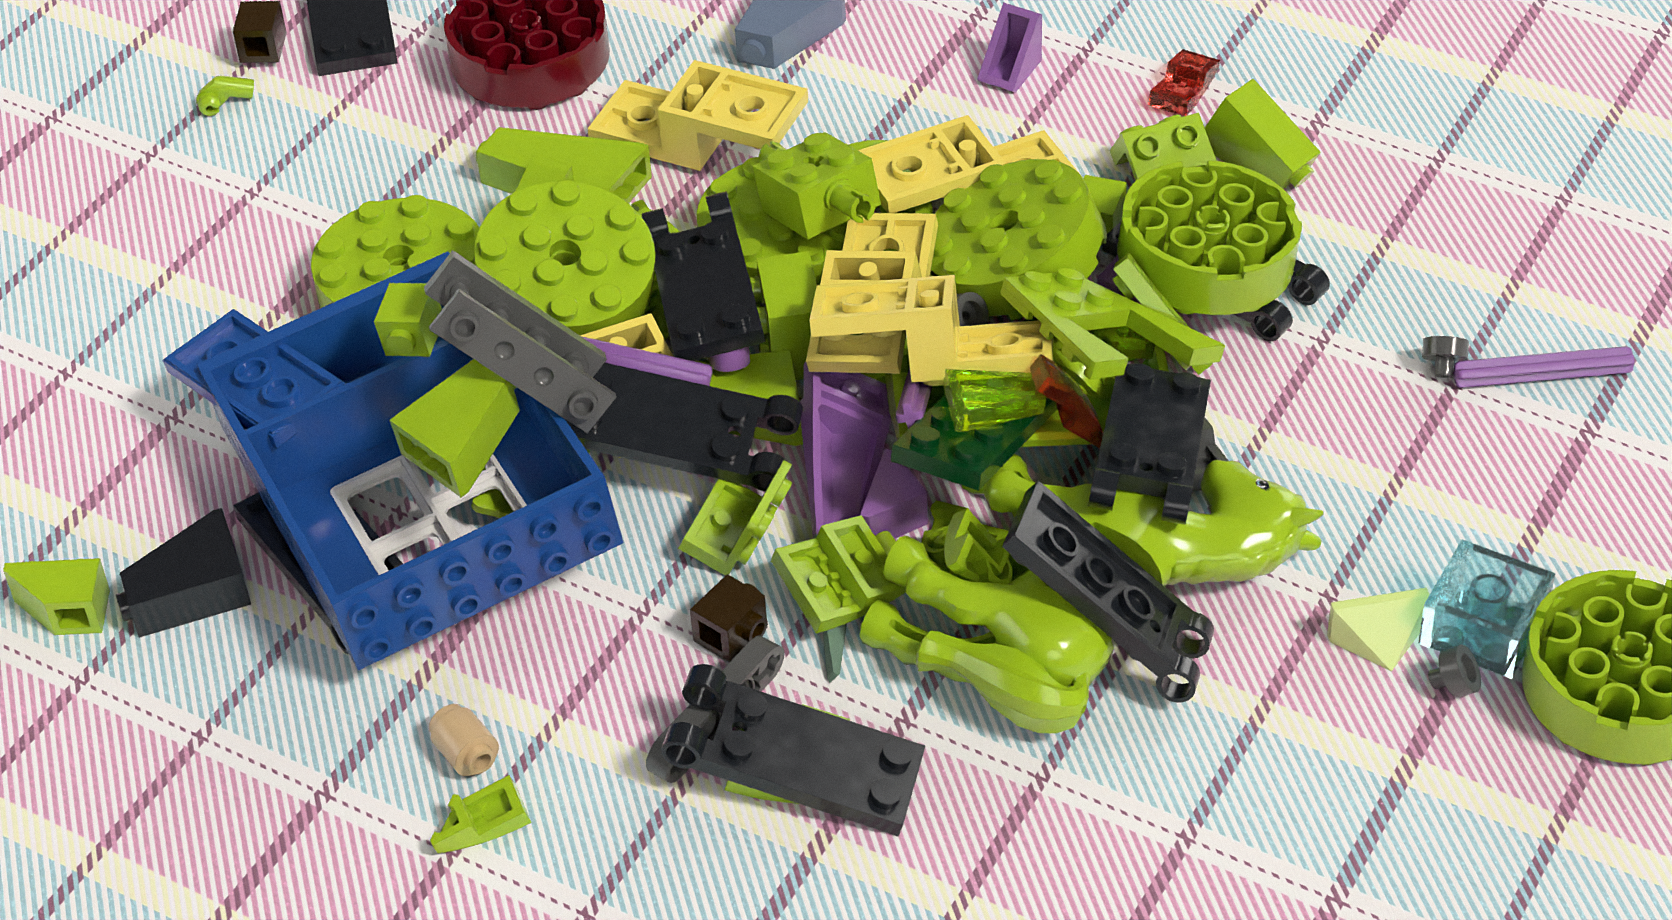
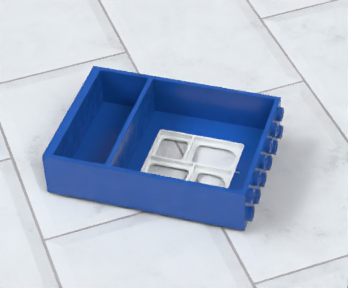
M448 251L196 364L200 375L213 395L216 405L213 404L222 429L358 671L624 543L606 479L599 467L563 417L517 387L514 392L520 411L485 465L486 470L480 473L470 491L462 498L448 488L437 493L432 492L420 473L419 467L401 454L390 419L472 361L473 358L440 336L436 339L430 357L386 356L374 320L389 283H427L450 254ZM282 344H288L345 382L343 386L250 428L239 422L217 381L234 374V370L239 363L253 357L268 359L279 354L277 346ZM293 422L297 434L280 447H274L267 434L269 430ZM391 478H401L424 514V517L372 541L349 505V500L354 495ZM488 490H499L514 512L460 536L447 516L448 510ZM437 537L442 543V546L394 569L388 570L384 564L385 559L391 554L425 538Z

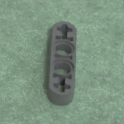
M761 635L756 636L733 658L722 672L727 676L728 681L762 692L778 674L784 660V649ZM689 705L653 743L646 759L647 770L669 783L679 780L690 768L674 766L662 756L661 748L669 727L677 722L691 723L701 728L706 733L708 739L714 740L723 713L715 710H703Z

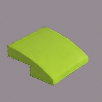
M862 515L822 525L816 538L776 548L771 558L773 566L816 634L865 616L871 605L877 600L883 599L890 603L906 593V588L886 580L883 572L888 555Z

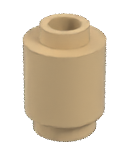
M449 704L433 715L429 723L432 743L458 774L462 776L481 774L493 765L499 750L498 741L470 709L461 707L458 704Z

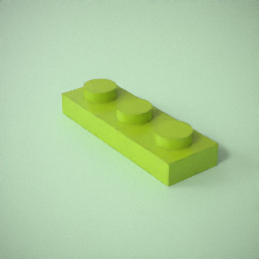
M1127 253L1115 263L1113 270L1117 273V276L1113 278V281L1126 298L1131 299L1135 296L1143 306L1189 327L1152 283L1130 253ZM1175 358L1183 369L1187 370L1191 367ZM1213 363L1193 365L1192 368L1200 375Z

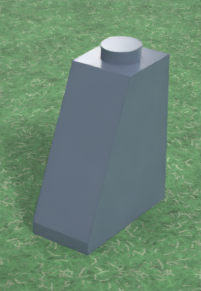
M753 0L735 28L737 61L772 69L777 68L842 26L846 21L845 0Z

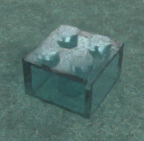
M1462 539L1424 604L1418 643L1440 652L1463 644L1470 649L1479 667L1512 679L1524 658L1529 630L1535 617L1536 609L1546 595L1552 591L1556 573Z

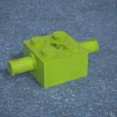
M826 132L811 134L804 139V142L789 149L784 148L778 142L771 141V147L768 144L763 145L759 152L760 162L752 166L762 211L808 240L850 219L857 223H863L864 217L868 221L874 214L875 207L881 205L872 158Z

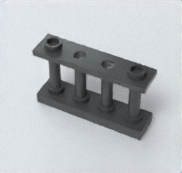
M452 250L424 286L425 294L444 306L429 326L432 332L584 432L588 433L616 399L615 392L593 378L607 360L605 352Z

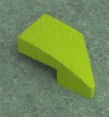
M510 775L465 797L463 800L460 795L453 794L448 803L451 812L441 832H434L430 842L437 853H445L482 844L532 823L518 788Z

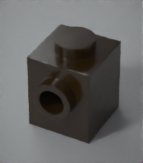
M241 1L233 27V35L240 63L279 62L287 33L280 1Z
M729 574L723 577L690 609L693 641L729 663L754 637L763 636L768 628L765 595L752 584H744Z

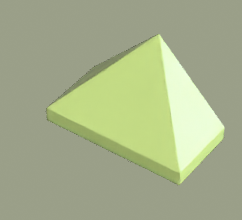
M1420 588L1331 602L1327 630L1329 641L1392 671L1425 627L1430 596L1428 589Z

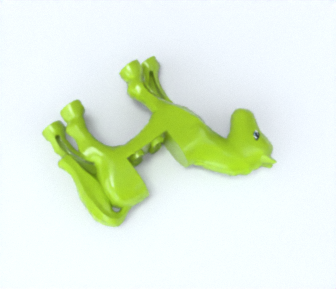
M1014 454L979 491L961 486L964 490L973 494H984L991 510L1001 513L1012 512L1015 518L1025 492L1036 482L1030 478L1027 464L1017 454ZM1214 460L1205 467L1200 486L1211 514L1188 511L1186 525L1161 520L1165 501L1161 497L1117 489L1113 510L1111 511L1088 506L1092 484L1086 483L1072 488L1043 484L1164 587L1180 582L1194 585L1203 582H1241L1250 580L1256 576L1272 573L1298 550H1316L1322 543L1320 537L1307 530V524L1318 520L1324 515L1322 510L1307 508L1301 495L1295 494L1277 483L1264 480L1251 473L1241 463L1233 460ZM907 535L899 537L891 547L885 560L883 574L886 580L906 588V594L916 603L930 605L961 625L985 626L990 632L973 638H956L933 630L927 632L907 623L900 610L881 599L871 605L863 619L860 630L862 643L875 649L888 650L904 665H916L918 671H934L953 681L972 684L991 707L1019 727L1036 733H1059L1074 728L1086 710L1090 684L1111 659L1114 650L1112 638L1030 570L1009 584L966 581L939 568L928 557L922 542Z

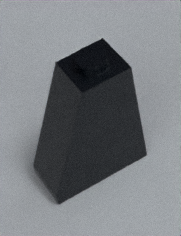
M219 508L211 511L121 571L120 577L125 592L115 594L123 621L133 619L139 638L251 605L244 575L223 509Z

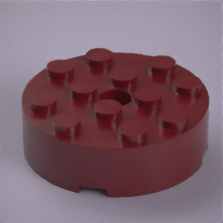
M456 0L455 8L450 14L446 13L444 19L450 67L455 81L474 99L494 105L518 108L527 107L532 110H539L545 108L548 104L579 96L600 77L609 60V39L605 7L602 0Z

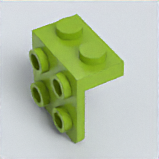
M1199 112L1184 117L1173 115L1147 127L1137 125L1127 128L1119 133V138L1109 150L1115 166L1129 162L1135 181L1150 170L1173 162L1182 161L1184 167H1207L1208 160L1217 161Z
M783 460L763 496L739 483L718 479L678 549L725 576L730 574L737 561L746 565L793 483L785 478L792 464Z

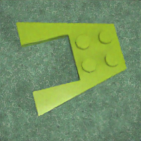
M1060 268L1057 272L1052 273L1028 271L1023 276L1004 278L1000 294L1027 320H1031L1034 315L1041 322L1039 332L1047 340H1053L1054 336L1063 343L1061 353L1070 362H1077L1080 359L1086 365L1084 375L1090 380L1124 375L1129 358L1087 330L1127 326L1188 366L1221 361L1225 348L1223 343L1092 282L1074 269Z

